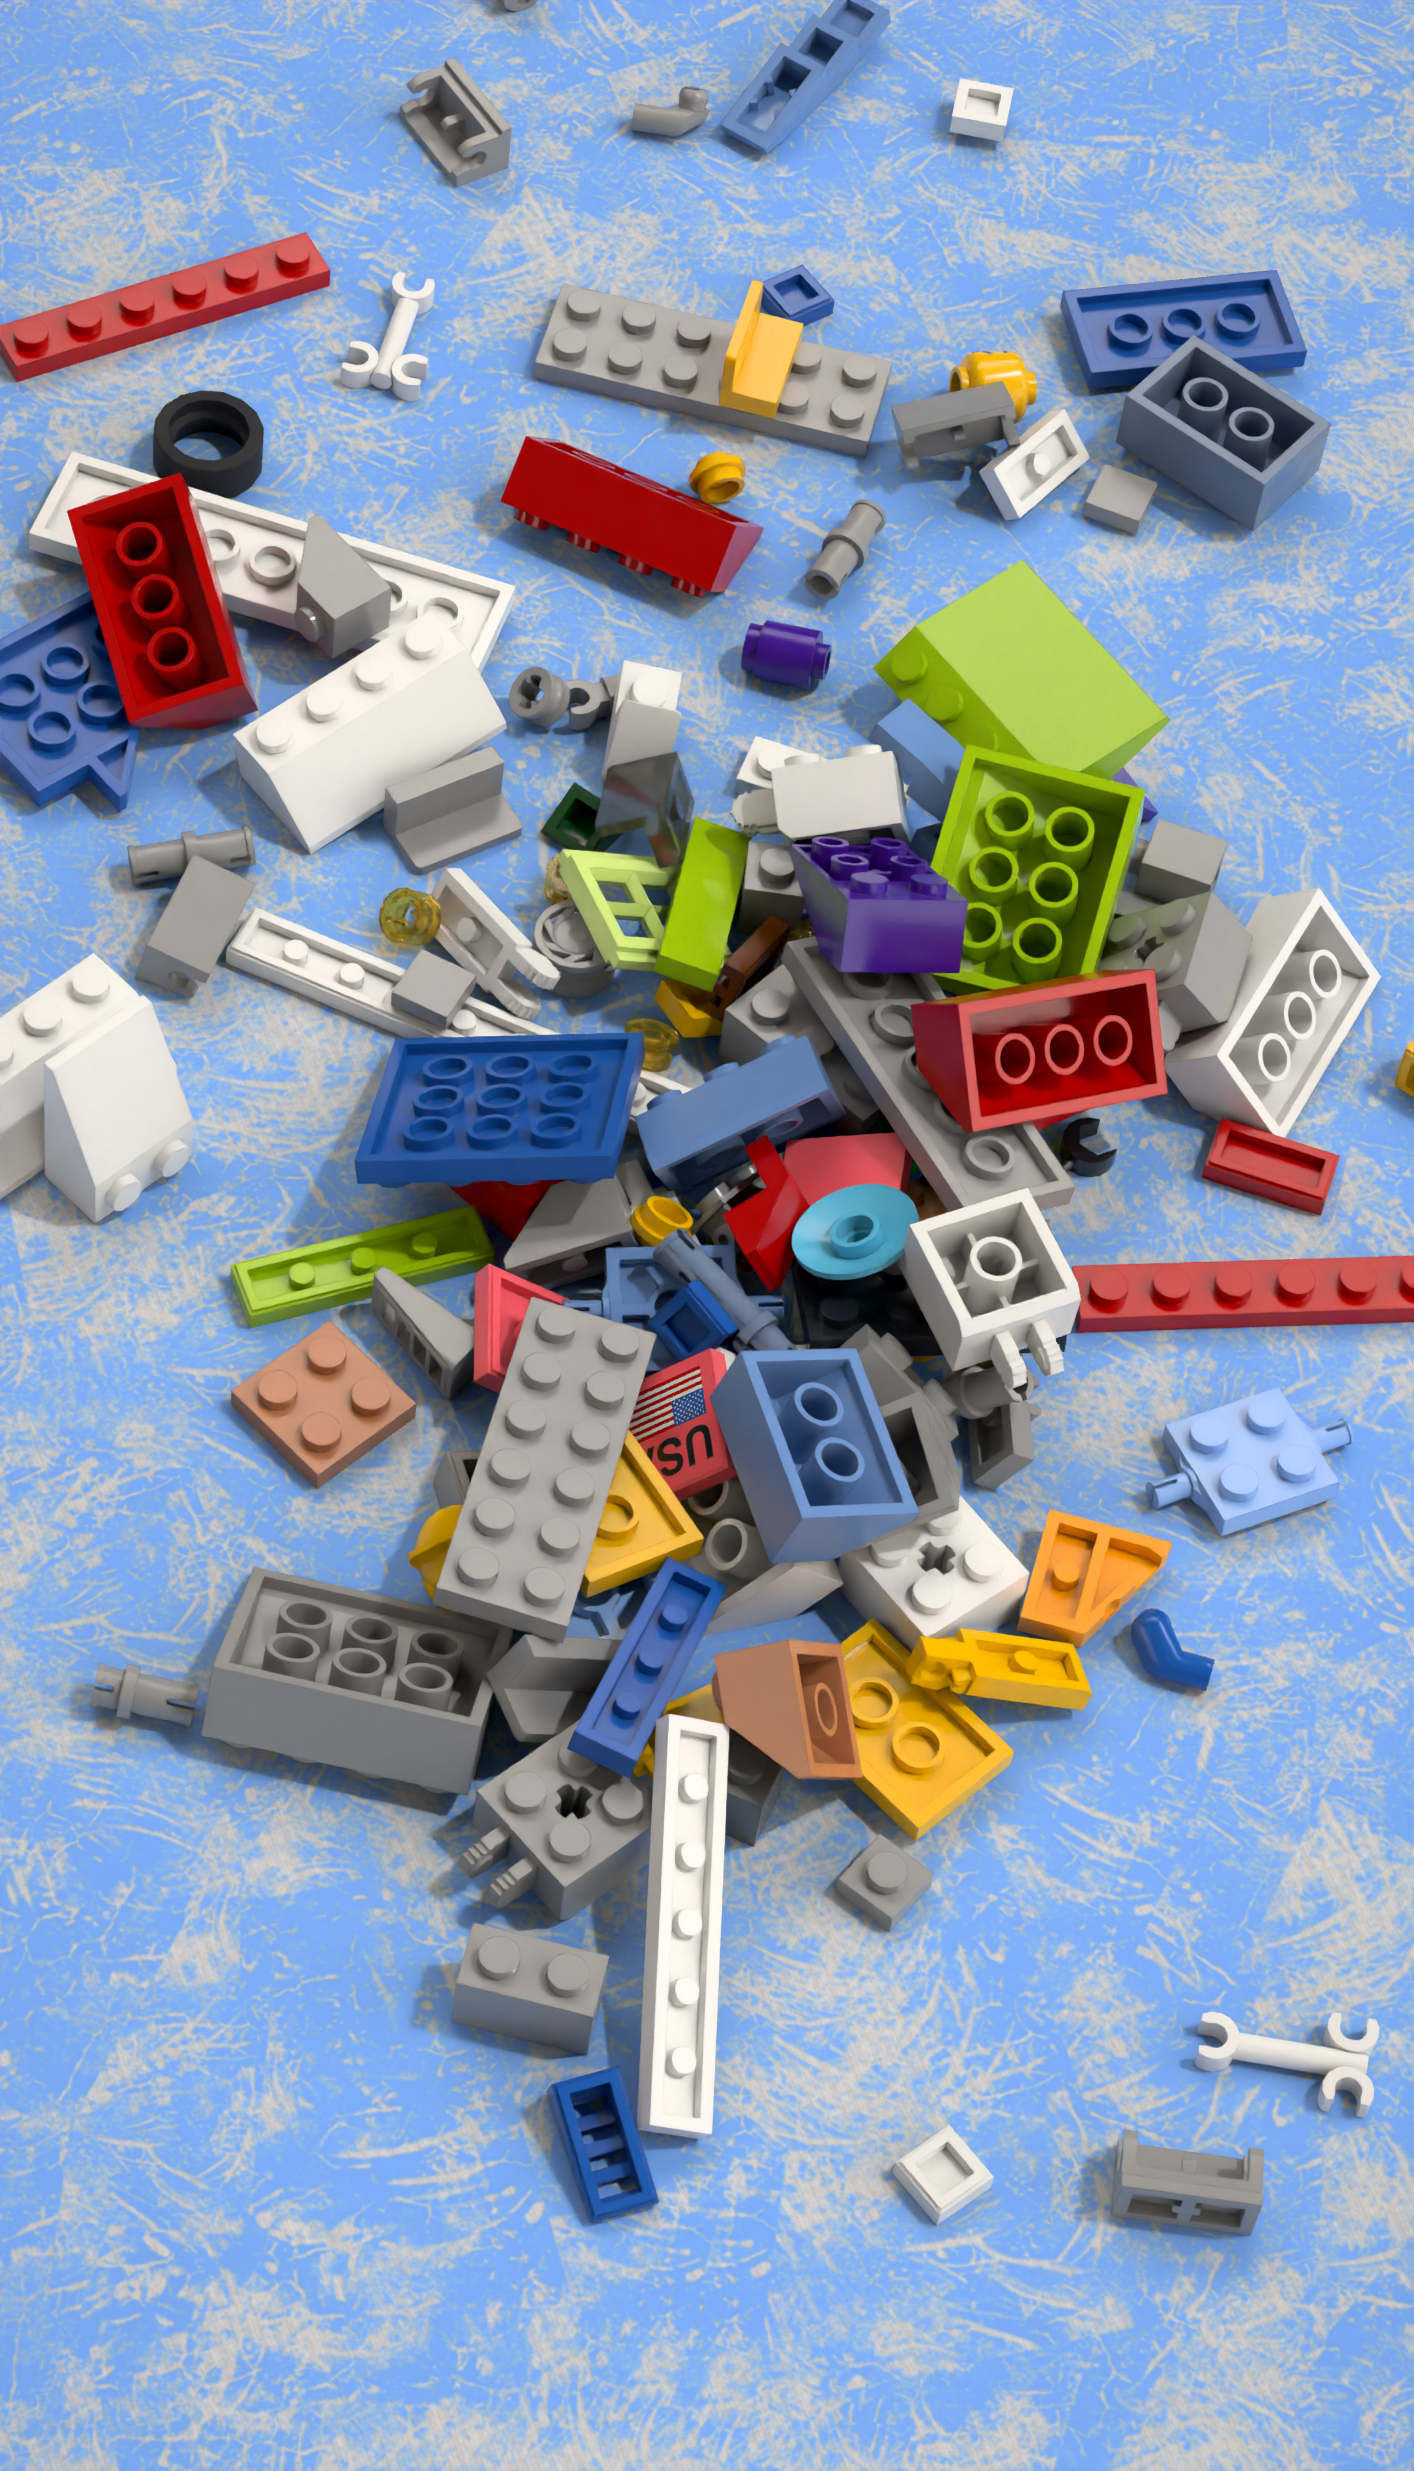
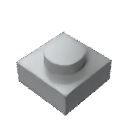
M880 1833L838 1879L836 1892L890 1932L931 1887L934 1873Z

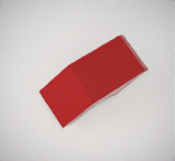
M765 1135L746 1146L745 1150L767 1188L724 1213L723 1216L744 1255L771 1293L781 1287L795 1256L792 1248L793 1230L799 1218L810 1205L768 1136Z

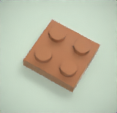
M330 1320L231 1390V1406L316 1489L320 1488L413 1420L416 1414V1402Z

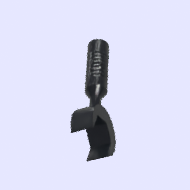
M1080 1118L1071 1122L1064 1130L1059 1154L1062 1160L1060 1164L1066 1173L1071 1171L1079 1176L1096 1177L1108 1172L1114 1164L1117 1149L1097 1155L1080 1144L1081 1139L1097 1134L1100 1119Z

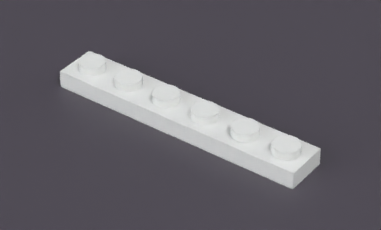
M667 1714L656 1719L637 2128L643 2131L701 2139L712 2135L730 1726Z

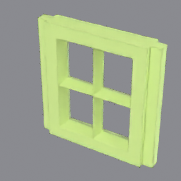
M562 849L557 856L561 865L558 871L605 963L612 964L614 969L653 971L664 931L662 923H666L670 906L652 905L644 889L666 890L672 899L681 863L677 859ZM598 885L622 887L630 903L606 901ZM616 919L640 921L648 938L624 936ZM727 944L719 976H723V974H721V970L724 966V963L732 956V953Z

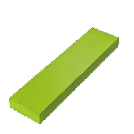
M695 816L684 848L654 972L706 991H713L720 973L746 864L748 845L752 836L748 837L746 834Z
M474 1204L231 1264L230 1278L249 1328H254L370 1299L373 1295L374 1274L381 1267L388 1268L413 1287H418L477 1272L488 1264L494 1266L496 1254Z

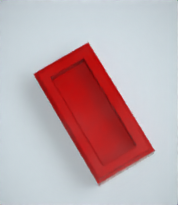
M1221 1118L1201 1178L1321 1216L1340 1156Z

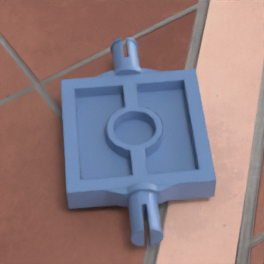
M699 1245L710 1259L712 1258L744 1293L736 1275L735 1245ZM656 1247L606 1248L604 1253L605 1287L601 1299L562 1300V1306L654 1333L646 1322L680 1292L683 1287L670 1272L653 1258V1252ZM783 1294L747 1296L763 1312L771 1311L779 1322L784 1321ZM657 1336L644 1378L679 1363ZM729 1337L720 1347L738 1355L737 1351L732 1347L733 1339Z

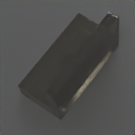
M677 751L609 767L595 821V827L600 837L645 828L659 869L683 863L695 804Z

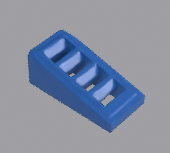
M619 2065L551 2084L546 2093L589 2222L594 2223L658 2204V2195ZM605 2097L608 2110L576 2118L573 2106ZM614 2123L618 2133L617 2136L584 2145L581 2132ZM624 2150L627 2162L592 2171L589 2162L590 2158ZM633 2176L636 2189L600 2199L596 2185Z

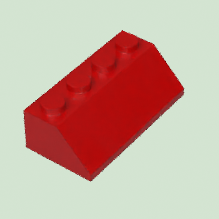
M526 436L500 501L516 508L514 519L544 531L547 530L549 523L569 531L566 538L567 542L594 553H598L601 545L621 553L618 561L619 564L651 576L653 568L674 576L670 584L672 587L699 598L704 597L706 590L710 592H725L760 539L764 529L762 526L558 439Z
M181 473L67 510L130 725L133 727L202 730L259 711L199 511Z
M1154 969L1103 970L910 1005L917 1068L964 1132L981 1131L1168 1094Z

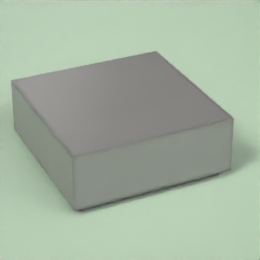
M1104 464L1085 502L1083 516L1136 535L1153 502L1158 482Z
M421 949L392 990L391 1005L446 1031L475 989L476 974Z

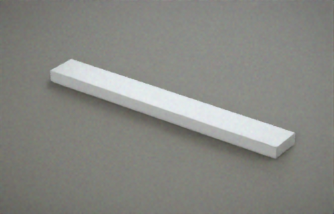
M255 906L226 949L227 964L404 1038L559 1034L470 996L445 1031L391 1005L392 990L407 970ZM642 1068L626 1131L640 1136L634 1117L648 1111L646 1105L653 1098L671 1090H681L683 1094L692 1089Z

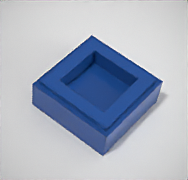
M803 264L763 281L761 306L769 315L803 323L806 326L833 314L835 300Z
M698 1278L688 1283L646 1322L678 1362L709 1348L716 1350L739 1329Z

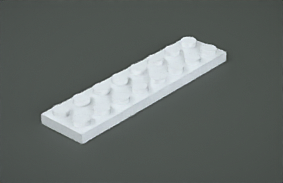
M72 451L29 531V549L82 565L67 510L162 478ZM188 487L199 511L228 610L299 631L294 614L297 604L298 577L308 523ZM337 532L392 588L389 627L354 646V649L366 651L427 611L432 610L467 648L480 674L482 673L513 606L516 586Z

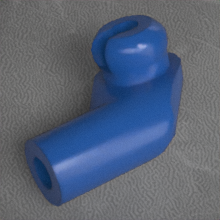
M1153 1608L1141 1612L1131 1625V1640L1148 1674L1206 1691L1215 1659L1183 1651L1171 1625L1170 1618L1165 1612Z

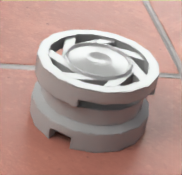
M574 900L559 902L545 909L536 920L533 934V950L546 956L552 962V966L560 972L559 975L561 977L554 989L549 991L558 996L575 999L590 997L604 990L613 980L615 969L612 964L605 963L581 914H574L579 912ZM560 915L558 920L551 922L552 918Z

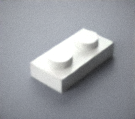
M1065 409L1049 411L1019 437V445L1007 447L979 471L1005 521L1021 518L1090 458Z

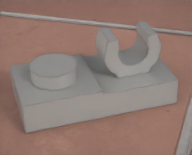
M991 1359L974 1366L985 1370L995 1367ZM1033 1375L1034 1389L1039 1386V1380ZM1025 1400L1019 1403L1013 1402L995 1407L993 1412L987 1417L968 1419L973 1483L994 1490L1034 1461L1031 1421L1041 1415L1040 1407L1030 1404Z

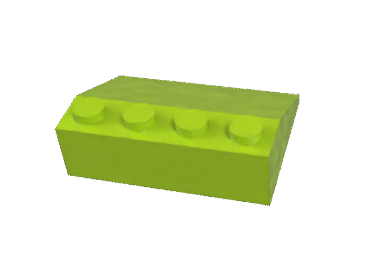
M1024 560L1017 562L914 626L873 667L902 702L909 698L955 738L964 749L969 744L1107 780L1119 772L1171 721Z
M967 744L930 866L937 874L948 879V883L968 900L959 973H930L938 986L958 996L1097 972L1142 820L1145 789Z

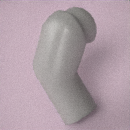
M685 86L679 93V104L669 108L635 103L631 130L672 137L682 135L703 123L709 113V109L706 108L709 97L708 93L703 88Z

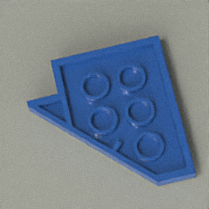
M89 590L0 639V766L38 807L89 780L119 812L126 809L142 727H133L128 721Z

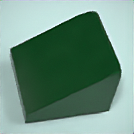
M574 782L540 832L564 849L605 852L627 830L631 821L620 811Z

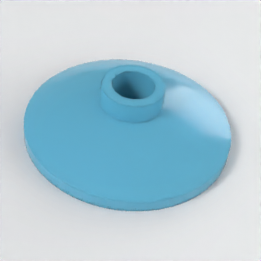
M861 1184L846 1187L819 1199L802 1214L793 1230L792 1248L798 1263L815 1276L831 1280H850L865 1277L889 1267L904 1255V1244L909 1225L920 1222L919 1215L910 1197L896 1188L881 1184Z

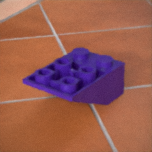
M822 836L813 838L812 845L790 844L789 854L820 953L839 972L959 973L968 900L948 883V879L940 876L928 866L926 860L919 858L910 850L906 842L893 838H874L871 840L870 846L849 845V842L840 838Z

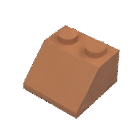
M784 1640L714 1655L716 1672L712 1677V1693L718 1709L723 1712L724 1722L798 1779L854 1780L863 1778L841 1644Z

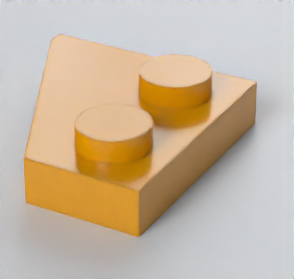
M1049 1509L1017 1630L1058 1642L1071 1643L1081 1648L1166 1565L1172 1542Z

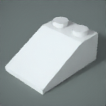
M144 995L44 1062L45 1177L95 1224L114 1210L122 1211L128 1208L139 1197L142 1190L162 1176L170 1177L176 1174L192 1156L193 1118L153 1004Z

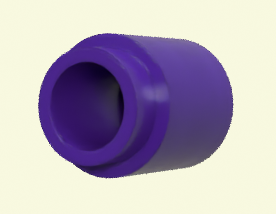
M766 620L764 625L751 623L743 645L741 668L742 670L754 672V677L757 679L811 689L815 678L821 680L826 678L832 646L823 644V632L819 630Z

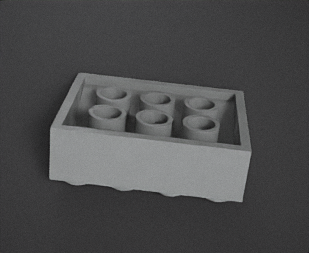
M254 1567L212 1667L201 1736L222 1740L225 1744L235 1748L254 1747L285 1754L301 1763L312 1764L320 1762L351 1769L367 1778L380 1779L386 1777L417 1784L433 1793L447 1794L452 1792L468 1796L496 1700V1695L486 1674L509 1651L514 1628L466 1614Z

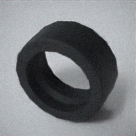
M201 390L180 395L167 403L155 419L153 466L159 478L163 479L181 473L188 487L228 499L234 498L251 488L261 474L264 427L253 408L242 399L230 394ZM213 432L233 438L243 448L227 458L202 460L182 453L174 444L190 434Z

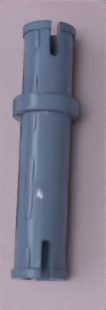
M679 1228L677 1232L675 1230L671 1232L656 1247L653 1252V1258L670 1272L683 1288L698 1278L738 1326L739 1329L731 1336L733 1339L732 1347L738 1354L740 1351L798 1350L777 1327L779 1320L771 1311L763 1312L754 1304L714 1260L710 1259L684 1228Z

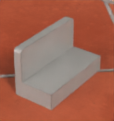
M493 746L385 787L383 827L415 874H427L521 836L523 825L501 794L504 762Z
M525 1634L486 1674L514 1737L520 1742L546 1743L581 1719L623 1640L565 1637L563 1643L537 1635Z

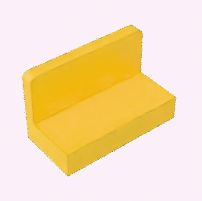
M752 280L725 356L718 405L774 419L802 339L804 324L760 313L764 283Z

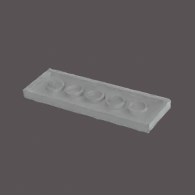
M563 283L535 361L533 378L866 457L889 382L892 362L801 340L774 419L718 405L724 360L737 324Z
M815 936L786 943L781 958L782 962L948 1212L1027 1187L1040 1211L1069 1204L1076 1186L1031 1121L975 1132H964L917 1068L910 1005L947 998L930 973L839 972L820 953Z
M531 1297L435 1589L432 1604L563 1643L657 1334Z

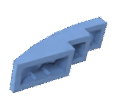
M834 0L821 18L813 14L789 47L783 43L778 46L720 123V129L767 155L793 133L833 93L861 61L891 23L890 10L871 0Z
M908 698L876 723L868 741L873 745L881 746L882 752L893 751L897 764L914 776L905 794L943 823L965 749L955 738Z

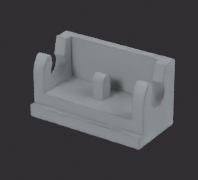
M455 57L445 60V65L413 77L406 84L412 94L420 93L427 88L429 89L422 97L413 98L401 105L399 118L456 188L508 168L512 127Z
M1003 380L891 407L902 463L905 464L907 471L919 468L918 459L1003 439L1008 447L1020 444V438L1013 419H1017L1015 405Z
M193 855L146 945L134 978L144 983L148 980L171 992L186 997H193L198 989V985L189 979L180 977L175 972L183 973L188 978L199 982H207L256 883L197 855Z
M1124 2129L1123 2136L1118 2139L1116 2145L1111 2216L1250 2236L1263 2204L1264 2149L1249 2147L1248 2156L1244 2155L1243 2159L1139 2145L1138 2131Z

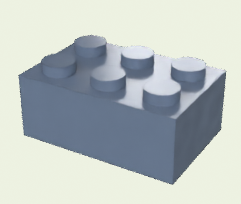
M1193 335L1126 395L1116 443L1253 532L1319 470L1331 423Z

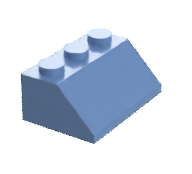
M794 1035L780 1037L768 1043L760 1050L761 1057L740 1067L737 1062L719 1066L703 1077L704 1084L683 1094L681 1090L665 1092L647 1103L648 1111L634 1117L649 1164L656 1176L670 1191L673 1190L675 1195L678 1196L751 1161L745 1147L765 1135L768 1136L775 1149L787 1144V1140L798 1139L847 1115L820 1055L807 1035L796 1039Z
M856 1348L739 1352L709 1398L770 1564L829 1561L915 1520L919 1514L918 1508Z

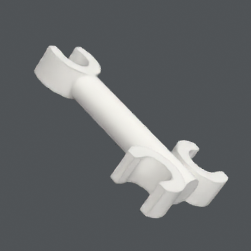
M398 272L394 275L391 286V301L395 309L380 352L378 354L376 349L366 342L351 341L348 362L350 363L343 362L341 368V383L355 389L365 388L371 384L379 389H389L391 387L393 393L403 400H419L421 380L419 379L426 380L428 359L418 354H402L416 315L427 312L433 305L434 279L427 278L423 289L413 292L404 288L405 273Z
M1208 2012L1202 2014L1197 2033L1216 2037L1223 2046L1213 2048L1199 2045L1194 2065L1202 2070L1214 2072L1224 2069L1234 2059L1326 2075L1318 2092L1317 2102L1320 2110L1329 2112L1334 2100L1335 2091L1347 2090L1357 2100L1356 2117L1364 2118L1374 2099V2087L1372 2081L1366 2075L1368 2057L1377 2043L1380 2028L1376 2019L1368 2018L1363 2030L1362 2039L1350 2040L1341 2032V2013L1333 2012L1324 2030L1323 2043L1325 2047L1241 2033L1231 2018L1222 2013Z

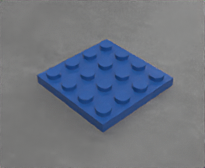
M643 1032L395 1038L354 1161L357 1184H379L385 1188H399L410 1183L442 1182L447 1186L461 1187L475 1181H506L512 1185H528L538 1180L569 1179L578 1184H590L602 1179H613L645 1058Z

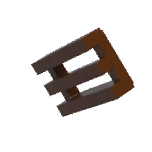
M771 915L724 963L721 970L723 976L716 982L712 991L715 995L707 1002L704 1013L723 1022L725 1009L773 971L791 931L788 923Z

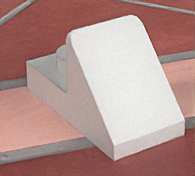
M627 660L622 662L618 673L601 779L655 791L661 790L681 719V712L677 711L676 707L682 672Z

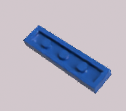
M667 1557L575 1728L567 1749L630 1778L656 1728V1719L662 1717L716 1613L728 1585Z

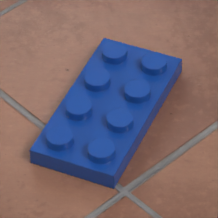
M1277 270L1067 290L1062 293L1060 309L1088 389L1140 383L1193 335L1251 372L1304 366L1307 348Z

